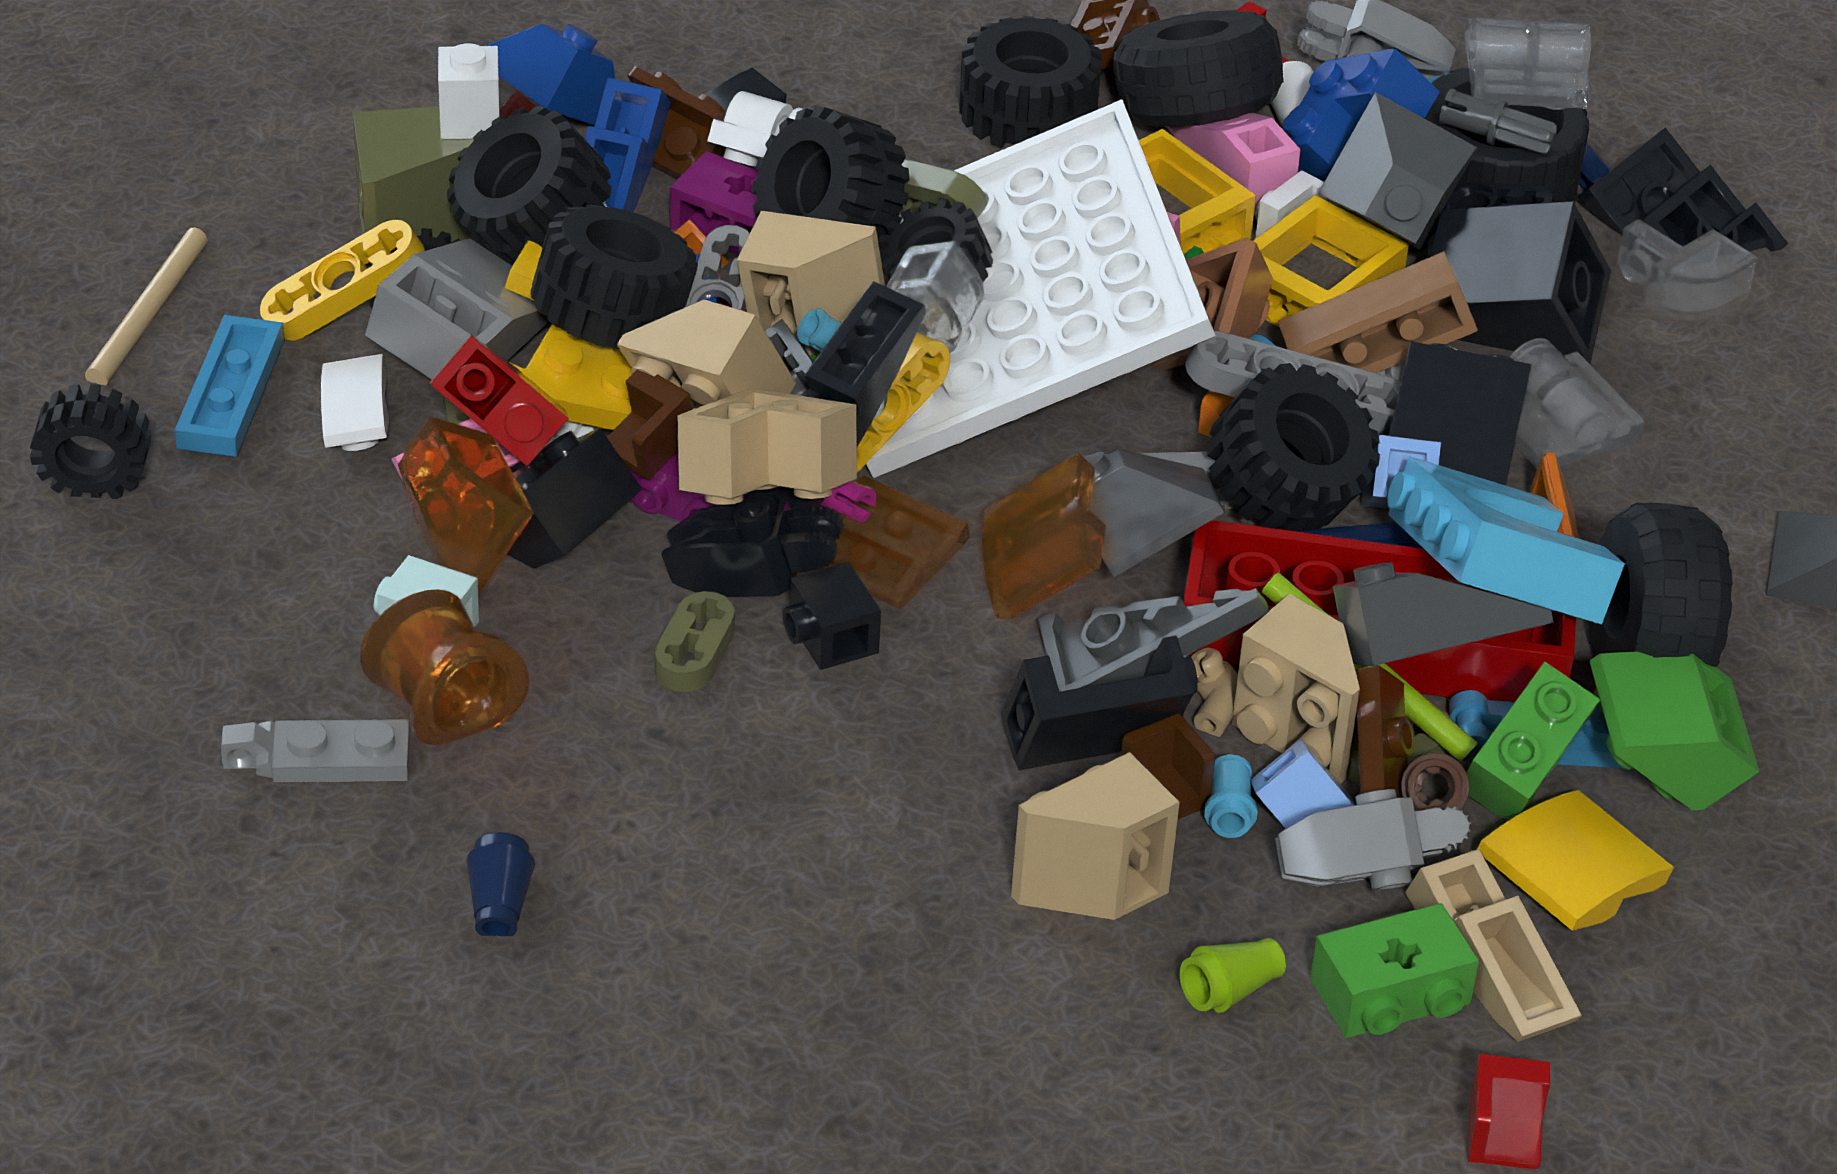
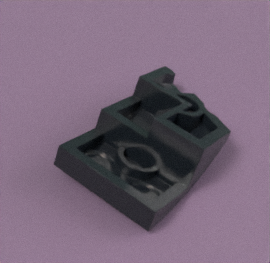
M1666 127L1579 195L1592 212L1610 229L1672 268L1738 258L1742 253L1767 248L1770 252L1781 250L1788 245V242L1757 203L1745 209L1711 165L1700 172Z

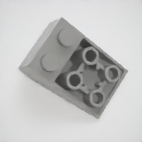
M468 238L413 254L378 285L365 336L430 379H433L471 334L505 360H508L549 321L547 320L548 316L540 313L535 307V301L504 288L512 265Z

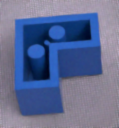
M1396 48L1330 59L1323 62L1311 75L1309 80L1311 86L1300 105L1290 112L1283 124L1285 133L1300 148L1298 173L1302 170L1325 182L1375 92L1425 118L1440 91Z

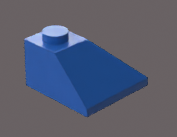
M539 24L485 45L498 46V70L501 78L547 110H555L562 115L595 125L607 78L615 79L613 61L594 48L598 41L594 36L571 24H567L564 31Z

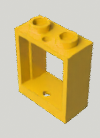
M1164 129L1139 140L1155 183L1192 208L1178 215L1180 216L1181 249L1184 255L1193 246L1202 248L1203 252L1206 253L1245 238L1251 239L1256 201L1254 193Z
M1314 195L1253 240V242L1257 243L1273 277L1267 297L1270 307L1265 320L1280 328L1278 321L1405 268L1409 244L1331 202ZM1312 243L1357 267V269L1330 290H1326L1282 265ZM1282 304L1287 307L1288 312L1283 308Z

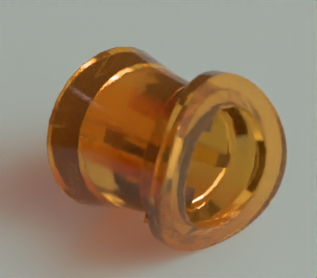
M440 589L424 590L397 601L372 623L361 646L360 662L364 674L372 683L398 696L411 706V729L421 742L428 745H444L497 727L520 708L529 690V674L521 656L500 638L491 634L477 632L465 605L457 595L450 591Z

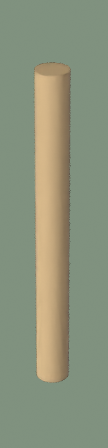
M189 228L85 372L87 381L101 385L108 384L208 243V238L202 230Z

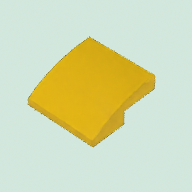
M1579 790L1561 794L1527 809L1482 839L1477 848L1486 860L1572 931L1601 924L1616 915L1623 899L1655 891L1666 884L1674 869L1669 862Z

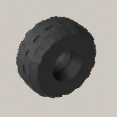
M1206 11L1147 23L1145 26L1129 31V34L1121 38L1113 58L1119 100H1123L1128 114L1134 121L1140 124L1145 123L1148 126L1184 127L1238 118L1241 115L1258 111L1263 106L1272 103L1277 96L1281 84L1284 82L1282 55L1277 30L1272 27L1263 15L1250 11Z
M1635 503L1626 510L1616 514L1615 518L1608 522L1598 545L1607 548L1625 565L1602 624L1589 621V637L1594 653L1593 658L1601 653L1635 651L1653 656V658L1685 657L1694 654L1705 664L1718 667L1722 650L1725 649L1729 619L1731 618L1732 569H1730L1728 545L1722 536L1723 531L1717 523L1698 510L1699 508L1669 503Z

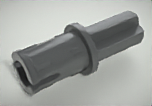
M1453 88L1446 95L1445 101L1449 102V107L1442 106L1439 118L1440 124L1454 126L1487 137V143L1494 145L1496 141H1500L1540 155L1548 154L1554 144L1557 134V125L1554 122L1508 108V101L1501 100L1498 104L1458 92V90Z

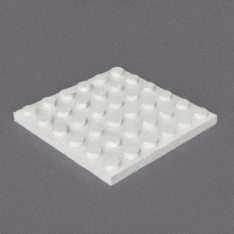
M1123 100L1114 102L954 170L972 179L986 196L987 206L977 219L992 249L993 265L990 268H986L988 277L984 283L976 280L973 281L977 289L970 296L964 291L957 294L960 302L950 306L947 299L941 300L940 309L930 310L925 302L927 312L917 332L941 341L947 346L950 353L949 371L939 388L866 463L873 478L897 468H902L909 463L962 443L969 438L1010 421L1017 420L1029 413L1065 398L1075 396L1089 388L1130 373L1137 368L1178 351L1188 349L1197 343L1216 336ZM884 275L885 286L891 289ZM887 395L884 398L874 418L878 417L883 411L886 405Z

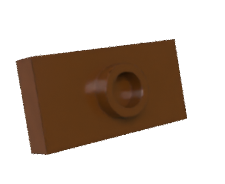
M1380 665L1357 668L1358 673L1356 675L1360 687L1357 716L1361 794L1395 789L1397 798H1403L1401 790L1402 777L1408 767L1407 756H1411L1414 751L1413 729L1409 719L1405 716L1404 683Z

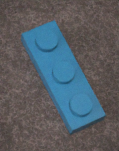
M230 315L223 316L174 430L176 449L237 457L284 343L283 322Z

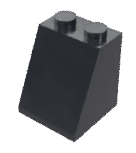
M1574 201L1441 210L1436 234H1432L1429 239L1428 256L1430 258L1445 251L1478 329L1477 332L1457 340L1590 366L1611 269Z

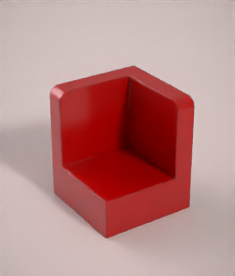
M1486 1054L1478 1055L1470 1094L1468 1162L1526 1169H1538L1540 1167L1542 1118L1550 1087V1062Z

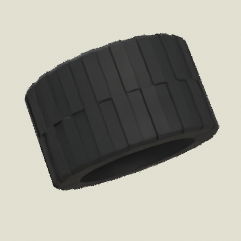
M1481 64L1469 68L1462 67L1432 81V84L1440 92L1424 119L1477 147L1474 156L1458 183L1544 186L1551 191L1554 203L1576 202L1589 133V119L1587 118V111L1584 105L1577 100V96L1572 91L1561 86L1553 78L1538 74L1537 71L1502 64ZM1453 88L1458 90V92L1498 104L1501 100L1508 101V108L1554 122L1557 125V134L1551 150L1546 155H1540L1500 141H1496L1494 145L1487 143V137L1454 126L1440 124L1439 118L1442 106L1449 107V102L1445 101L1447 93Z

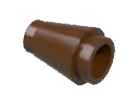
M1428 753L1416 758L1406 768L1402 777L1401 790L1403 798L1412 797L1414 811L1439 807L1441 810H1445L1447 806L1449 808L1456 806V809L1460 810L1468 797L1469 781L1464 768L1457 760L1441 753ZM1431 774H1440L1448 781L1447 786H1449V790L1442 799L1436 798L1431 800L1423 792V782Z

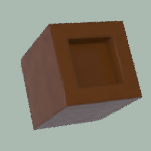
M636 370L626 380L632 412L607 438L626 466L650 481L677 453L678 415L693 410L690 393L658 374L654 377Z
M1180 713L1129 732L1123 737L1121 756L1130 752L1180 802L1178 819L1205 809V803L1211 797L1215 754Z

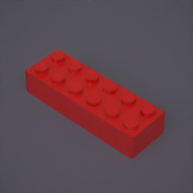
M1211 520L1195 530L1183 602L1186 606L1214 603L1215 591L1229 589L1249 591L1256 588L1266 600L1270 611L1276 604L1264 595L1262 590L1270 579L1279 572L1324 612L1339 621L1333 586L1355 581L1353 570L1357 568L1389 562L1393 563L1394 572L1420 573L1510 599H1518L1459 582L1425 549ZM1550 609L1553 623L1385 664L1420 694L1452 698L1461 691L1473 690L1482 693L1490 701L1516 702L1544 662L1570 678L1574 660L1576 617ZM1261 618L1201 649L1214 648L1221 653L1223 661H1227L1234 668H1239L1243 634ZM1195 651V652L1189 654V656L1192 657V655H1193L1194 653H1196L1197 651Z

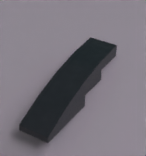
M875 281L872 282L804 374L809 386L808 391L804 395L805 397L856 404L857 447L895 380L927 312L925 304ZM783 486L765 490H753L744 496L749 498L776 491L787 497L791 510L809 507L818 509L825 499L800 498L794 495V488Z

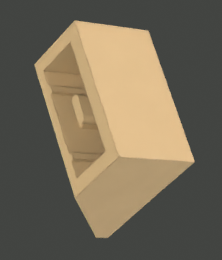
M761 211L737 259L747 312L757 316L764 330H767L783 319L796 338L798 326L810 310L814 309L816 311L817 308H821L829 316L843 323L873 281L885 286L877 232L874 226ZM802 344L810 356L818 353L812 347Z
M701 300L625 333L617 344L632 368L631 374L639 370L654 377L657 374L690 393L693 409L750 388L790 394L796 384L755 314L708 300Z
M1288 594L1243 634L1232 725L1239 728L1248 740L1256 744L1265 743L1280 753H1284L1302 738L1340 784L1346 780L1360 691L1344 624L1297 597Z
M1130 752L1104 765L1093 766L1083 775L1049 791H1042L1033 795L1028 801L1020 804L1018 809L1011 897L1019 905L1115 920L1169 893L1180 802Z

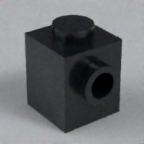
M850 562L790 578V604L783 610L785 629L794 644L803 642L820 670L879 653L881 609Z

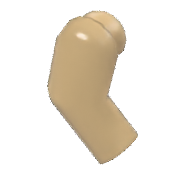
M1204 648L1194 653L1191 657L1197 672V692L1204 701L1194 717V725L1198 730L1220 737L1233 718L1238 674L1230 663L1223 661L1222 655L1218 650Z

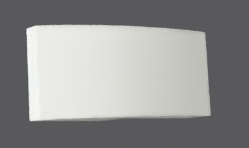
M383 354L323 363L321 414L325 448L341 445L345 451H358L376 445L378 439L387 438L389 414L385 399L387 372Z

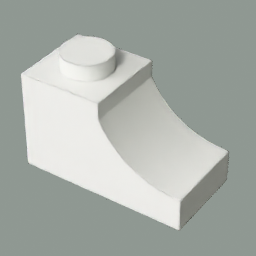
M465 43L455 47H438L441 139H473L472 137L481 129L485 131L492 126L493 120L500 117L498 46H479Z

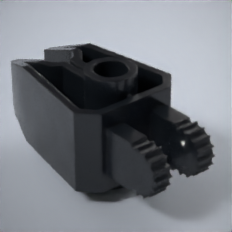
M775 491L744 498L743 501L735 504H719L697 510L668 531L667 536L671 546L662 550L661 555L671 582L681 588L693 592H716L726 597L779 596L790 589V578L797 577L798 572L812 571L816 567L823 569L825 566L829 567L830 563H834L838 550L835 540L839 539L840 534H842L843 518H840V513H836L835 509H829L828 506L826 508L819 506L818 509L809 507L791 510L787 497Z

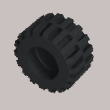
M1022 16V18L1016 19L1012 17L999 20V23L989 22L981 26L980 32H973L967 38V44L963 46L961 61L959 114H962V122L966 128L973 126V135L981 140L990 136L991 145L1002 149L1005 143L1018 144L1098 110L1102 67L1101 52L1099 47L1093 46L1094 40L1087 34L1078 33V28L1070 24H1060L1058 20L1051 18H1034L1035 16Z
M535 106L530 112L526 108L514 110L510 117L505 118L502 115L493 120L492 126L485 131L481 129L472 137L474 139L473 143L468 148H463L458 156L459 165L451 170L449 181L453 185L447 190V200L452 204L450 211L453 217L481 246L513 266L528 240L537 243L543 248L549 223L552 222L556 214L566 212V209L572 207L586 208L587 205L605 207L603 202L610 198L612 187L607 182L611 175L609 168L603 163L604 160L569 121L555 110L549 112L545 107Z
M815 107L814 110L805 108L797 111L795 120L786 118L779 125L777 136L771 134L765 144L767 151L764 157L759 156L755 168L759 169L758 179L753 181L752 194L757 195V201L753 205L755 217L758 218L761 211L874 226L876 227L878 239L880 235H888L889 232L886 226L892 220L900 224L902 218L899 216L902 205H907L909 193L904 192L905 183L910 181L909 168L902 166L906 158L902 146L895 144L896 137L889 130L882 129L881 125L826 107Z
M587 205L586 208H568L566 212L556 214L552 222L549 223L532 283L531 298L536 301L535 307L538 311L548 316L547 320L556 327L564 329L568 334L589 341L592 344L619 349L617 344L623 334L686 307L697 272L698 263L695 262L697 256L694 250L687 246L688 242L680 235L672 232L670 228L644 215L624 209Z
M1291 363L1279 364L1274 371L1268 367L1259 372L1243 388L1213 423L1209 432L1213 438L1207 444V456L1215 460L1214 464L1209 468L1213 480L1222 482L1224 488L1220 493L1227 502L1234 500L1240 507L1237 513L1247 521L1254 517L1260 521V527L1274 529L1280 527L1282 530L1289 531L1321 529L1324 525L1327 526L1374 478L1375 475L1372 472L1379 466L1380 454L1374 450L1378 443H1380L1378 431L1369 427L1368 424L1373 418L1367 408H1360L1355 400L1359 396L1350 387L1345 391L1337 385V377L1328 372L1324 376H1320L1317 374L1315 367L1302 364L1297 371ZM1282 439L1291 443L1301 453L1305 461L1292 453Z

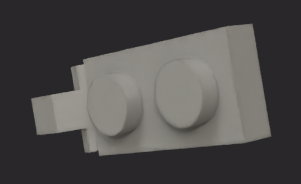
M409 719L275 721V723L273 721H266L259 724L251 722L223 726L221 743L223 769L256 768V775L273 778V782L408 781Z

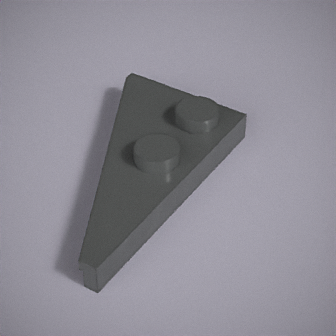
M1256 588L1249 591L1229 589L1215 591L1214 603L1186 606L1181 598L1177 596L1133 602L1125 607H1114L1112 605L1094 607L1091 617L1085 620L1063 622L1057 613H1049L1039 617L1038 621L1046 655L1050 657L1060 692L1144 677L1163 637L1176 635L1182 654L1189 655L1263 617L1269 612L1268 604Z

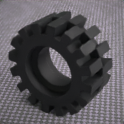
M939 199L936 208H932L929 201L919 204L921 212L914 215L910 208L901 213L904 221L899 224L892 220L886 226L890 235H880L878 239L883 273L891 289L922 304L926 302L930 310L940 309L941 300L947 299L950 306L960 302L957 294L962 291L970 296L977 290L973 281L976 280L984 283L988 277L986 268H990L993 265L992 249L975 213L971 208L967 209L965 204L956 201L951 206L948 199Z
M79 384L69 386L66 396L60 390L53 393L50 402L45 401L41 407L30 449H32L30 454L31 464L38 465L36 474L44 481L53 477L50 488L58 493L65 486L71 488V497H81L82 492L91 494V498H101L102 492H108L111 499H118L122 497L124 488L131 492L136 487L138 478L141 479L152 430H148L149 420L147 415L137 416L139 405L133 399L123 405L120 403L123 393L112 389L109 397L100 395L102 385L90 384L88 394L82 393ZM75 436L93 437L103 441L112 449L105 451L86 449L76 444L70 438Z

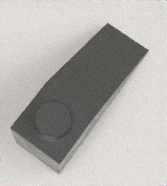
M1391 562L1357 568L1353 570L1355 581L1333 586L1339 621L1344 624L1353 664L1375 666L1553 623L1550 609L1420 573L1394 572L1393 563Z

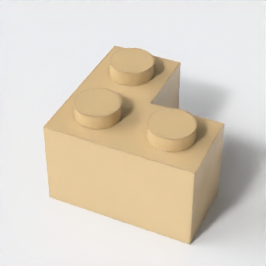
M750 388L678 415L679 490L705 494L706 502L720 505L739 503L743 501V494L753 490L772 489L778 486L794 488V495L800 498L817 499L832 495L833 488L857 479L856 404Z

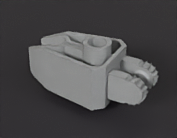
M1315 0V2H1311L1308 6L1305 19L1312 26L1317 27V29L1306 27V29H1302L1297 39L1299 50L1324 61L1396 48L1426 79L1448 73L1456 51L1455 47L1433 25L1381 0H1357L1354 10L1335 3L1330 4L1328 1Z
M1386 789L1357 795L1355 797L1357 805L1315 812L1280 832L1278 837L1275 838L1281 877L1284 880L1319 887L1370 879L1372 891H1380L1410 885L1412 882L1411 874L1416 873L1424 865L1423 857L1440 855L1442 851H1445L1446 854L1450 850L1455 851L1457 846L1463 843L1462 840L1466 841L1468 839L1467 834L1471 832L1469 829L1471 822L1467 820L1468 815H1464L1463 810H1457L1456 806L1454 808L1447 806L1445 810H1441L1439 807L1414 811L1412 797L1397 798L1395 789Z

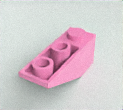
M1248 113L1238 118L1212 122L1210 124L1187 125L1184 127L1166 126L1176 139L1256 195L1254 215L1257 205L1264 194L1270 190L1277 189L1298 173L1300 148L1272 117Z

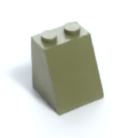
M439 106L353 112L357 197L362 234L383 222L402 220L411 227L416 236L421 235V228L432 229V237L437 238L441 231L451 234V242L458 238L460 240L472 238L469 232L453 217L450 211L452 204L447 200V190L453 185L449 181L451 170L460 163L458 160L459 154L463 148H468L474 139H441Z

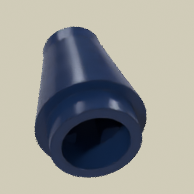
M490 833L476 841L474 849L468 854L466 859L474 918L476 920L475 930L481 936H513L517 931V923L534 871L535 860L529 853V845L521 837L510 833Z

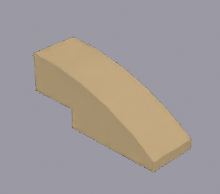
M1479 849L1420 868L1405 892L1415 910L1439 903L1444 905L1479 960L1473 992L1494 1020L1517 1042L1579 1020L1582 1015L1519 896L1505 899Z

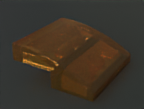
M1080 453L1075 454L984 509L982 526L984 569L995 616L998 619L1011 620L1100 568L1106 525L1089 510L1095 467Z
M862 475L857 483L868 486L875 491V506H870L862 501L856 502L852 500V503L872 512L864 523L840 513L844 526L840 538L835 540L838 550L834 563H830L829 567L850 562L872 597L901 609L965 545L970 538L968 523Z

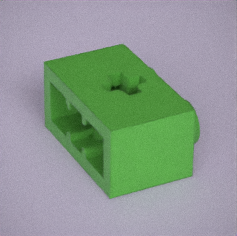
M1544 662L1473 759L1466 772L1469 781L1468 796L1507 821L1524 812L1583 730L1600 699Z
M1439 903L1318 935L1316 937L1310 980L1345 1038L1370 1032L1373 1035H1383L1393 1031L1403 1022L1428 1015H1433L1437 1018L1449 1017L1460 1011L1465 1005L1471 1004L1479 960L1444 905Z

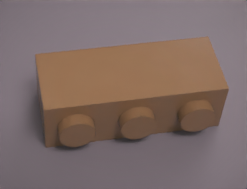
M1445 251L1278 321L1288 350L1374 373L1405 362L1411 341L1428 345L1433 343L1448 344L1478 331Z

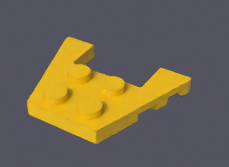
M530 240L527 241L510 269L504 288L535 301L531 298V288L542 251L541 246ZM552 324L528 366L521 368L514 365L565 408L569 418L567 421L614 430L632 412L626 386V380L632 375V368L620 349L592 344L589 341L574 337L564 329Z

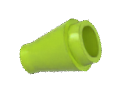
M1264 938L1256 942L1199 946L1194 949L1189 958L1182 962L1180 967V983L1185 997L1195 1009L1199 1011L1214 1009L1217 1013H1223L1269 981L1283 976L1286 970V959L1282 948L1272 938Z

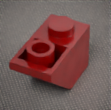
M472 334L430 381V385L526 466L531 463L569 419L565 408L518 368Z

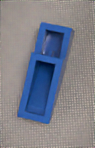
M607 78L595 126L587 127L585 140L604 160L603 163L609 168L611 178L607 182L612 188L610 198L605 201L608 207L634 212L649 175L671 104L662 89Z

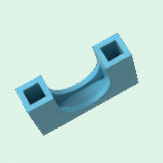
M1409 456L1404 472H1398L1390 485L1387 499L1390 508L1388 515L1455 579L1467 585L1602 624L1625 565L1624 562L1604 546L1558 533L1557 530L1564 513L1545 497Z

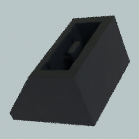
M601 428L578 438L571 430L545 446L528 466L518 461L507 467L512 475L502 483L499 479H495L473 493L467 499L472 509L453 524L457 529L535 569L565 556L638 494L642 488Z

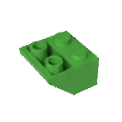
M1635 651L1601 653L1590 660L1597 687L1593 691V695L1600 699L1597 705L1606 719L1610 734L1606 738V743L1610 753L1623 768L1627 770L1634 768L1650 779L1657 791L1665 798H1676L1691 810H1704L1760 772L1732 679L1717 667L1705 664L1694 654L1685 657L1653 658V656Z

